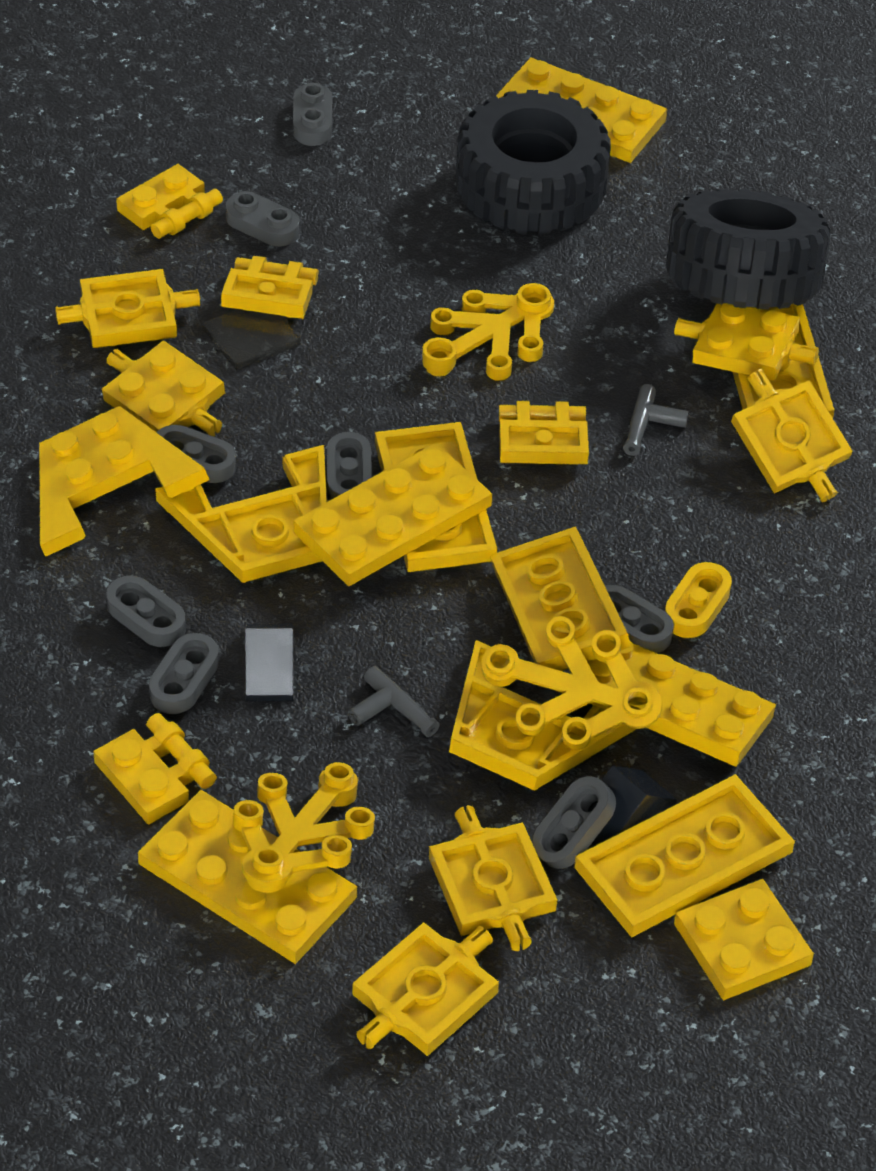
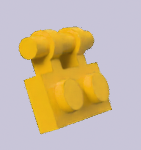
M176 164L116 198L119 213L142 230L151 226L153 235L160 239L167 234L175 235L184 230L186 223L196 217L203 219L213 212V208L223 202V197L216 188L205 193L204 182L180 164Z
M253 256L252 259L237 257L234 268L230 269L221 293V307L304 319L312 296L313 285L316 286L319 270L303 267L301 262L289 261L287 265L267 262V258L261 256Z
M516 401V405H499L500 463L588 464L589 444L586 406H569L567 401H555V406L530 405V401Z
M160 713L152 715L146 723L148 729L154 734L149 739L144 740L135 729H132L93 751L94 763L148 825L189 802V792L185 785L195 780L202 789H207L217 779L216 774L209 768V759L201 750L192 749L184 740L185 733L175 722H168ZM169 753L178 761V764L171 768H168L160 759Z

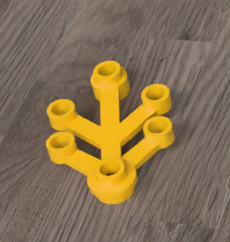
M529 283L520 287L516 295L491 294L480 290H468L462 296L463 312L453 311L445 307L433 310L430 328L435 334L449 335L454 332L455 327L475 329L454 341L441 337L426 341L422 351L423 366L433 376H445L455 367L456 359L493 338L492 354L487 357L486 374L489 378L496 381L506 380L510 377L512 371V359L508 355L510 328L523 320L524 335L518 340L517 354L523 361H538L543 355L540 323L541 320L548 318L554 311V299L549 289L542 284ZM487 308L506 310L501 314L486 313Z
M557 616L551 619L547 624L546 634L550 645L558 648L571 674L519 659L517 652L513 648L503 644L488 648L482 656L481 666L483 675L494 686H508L518 679L563 693L541 705L526 703L517 710V727L523 734L528 736L539 734L545 725L589 703L594 702L610 707L588 720L581 717H572L564 723L562 727L564 743L571 749L579 750L585 748L591 739L621 724L633 729L649 727L657 721L662 711V699L658 690L647 682L635 680L621 654L620 638L611 630H602L595 634L592 639V652L596 659L606 663L617 688L597 681L575 640V626L573 622L564 616ZM560 626L570 631L569 635L562 639L552 635L553 630ZM604 640H610L615 644V648L610 652H602L597 646ZM497 656H505L509 659L508 665L504 668H496L491 663ZM634 697H641L646 700L647 705L643 709L635 710L630 707L629 701ZM528 713H535L540 717V720L537 724L528 726L522 722V718ZM573 727H581L586 731V734L582 739L574 740L568 736V732Z
M341 762L331 763L326 766L319 776L318 791L295 818L286 799L287 779L278 773H266L260 776L258 779L257 797L266 804L279 834V837L271 846L261 828L264 813L262 805L256 801L244 800L234 806L233 825L238 831L242 832L250 851L243 858L242 872L253 889L265 893L276 892L286 885L292 872L322 867L343 868L350 863L352 843L348 838L358 840L369 838L374 832V813L365 807H353L346 812L345 820L317 823L331 806L343 807L355 801L358 778L351 766ZM322 843V848L319 850L293 853L298 846Z

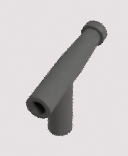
M649 384L642 385L639 389L631 417L628 438L624 442V452L631 456L640 453L641 440L648 421L686 428L689 411L653 404L656 396L655 387Z
M373 666L366 671L364 680L377 692L348 710V716L354 725L360 726L392 705L417 725L426 737H431L438 731L440 723L435 718H430L377 666Z

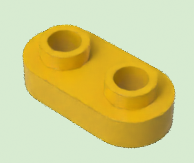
M702 562L695 564L687 571L669 597L665 607V612L673 620L674 635L682 638H695L703 635L708 630L730 595L732 578L724 567L716 563Z

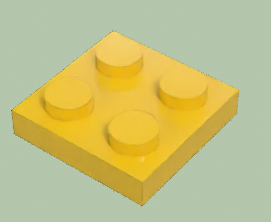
M764 879L685 908L675 914V927L723 1001L812 965L814 953Z

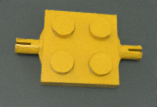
M163 269L80 279L82 295L80 304L56 306L55 311L58 325L83 321L89 330L92 347L99 348L176 338V309L200 307V295L198 289L173 292L172 288L166 283Z
M716 303L710 317L704 322L699 323L678 318L675 325L674 334L676 336L679 335L698 340L693 349L692 363L750 375L755 371L757 373L759 369H763L767 378L772 381L776 380L780 369L790 360L814 366L819 353L818 347L795 343V337L799 331L800 317L784 314L776 310L770 311L747 306L746 308L734 307L732 304Z
M164 340L137 360L130 359L118 349L113 350L114 354L110 352L107 357V364L121 372V374L102 388L105 402L114 408L121 406L155 432L169 425L185 427L196 425L213 437L215 432L217 434L220 432L222 422L207 413L210 405L225 394L224 382Z
M759 369L757 373L755 371L750 374L747 380L752 385L759 399L752 406L735 413L731 422L774 494L796 483L810 481L821 502H826L827 499L830 500L835 497L838 492L825 472L830 467L849 459L853 451L810 380L791 388L775 390L763 369Z
M466 806V812L464 807H461L455 812V818L463 834L452 841L429 846L430 863L460 935L471 934L478 926L484 927V930L502 927L511 944V949L513 951H520L521 944L522 950L531 945L532 940L523 921L555 912L557 897L523 822L503 828H482L474 807Z
M423 922L354 981L352 995L372 1010L376 1016L361 1030L357 1031L356 1035L362 1045L366 1043L367 1049H373L381 1039L392 1031L405 1037L426 1056L430 1055L498 994L499 981L482 969L475 959L481 951L493 943V938L489 931L486 930L484 932V927L478 926L461 943H457L442 937Z

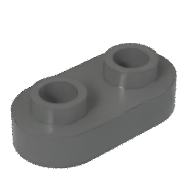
M307 83L297 88L293 95V135L298 142L304 145H322L332 137V93L327 87L319 83Z
M250 191L234 194L226 202L227 223L236 230L277 247L290 245L299 238L300 219L291 209Z
M169 425L156 432L203 466L209 477L208 483L223 482L234 475L236 471V451L230 443L181 425Z
M342 432L336 434L328 441L327 495L330 500L372 478L371 445L369 440L359 433Z
M123 576L114 580L108 586L106 592L107 608L111 616L148 644L157 647H167L173 645L178 638L185 635L186 619L183 608L147 580L138 576Z
M605 585L628 633L629 640L655 653L666 650L671 644L674 628L673 620L669 614L622 586Z
M190 633L181 636L174 642L149 681L150 701L157 710L167 714H179L189 710L196 703L219 666L218 645L211 637L201 633Z
M592 776L582 777L574 781L537 827L533 835L532 844L538 857L548 866L555 869H564L575 864L576 855L587 850L613 816L616 808V798L613 791L603 781ZM598 801L593 811L588 812L591 804ZM568 840L565 847L558 851L560 844Z

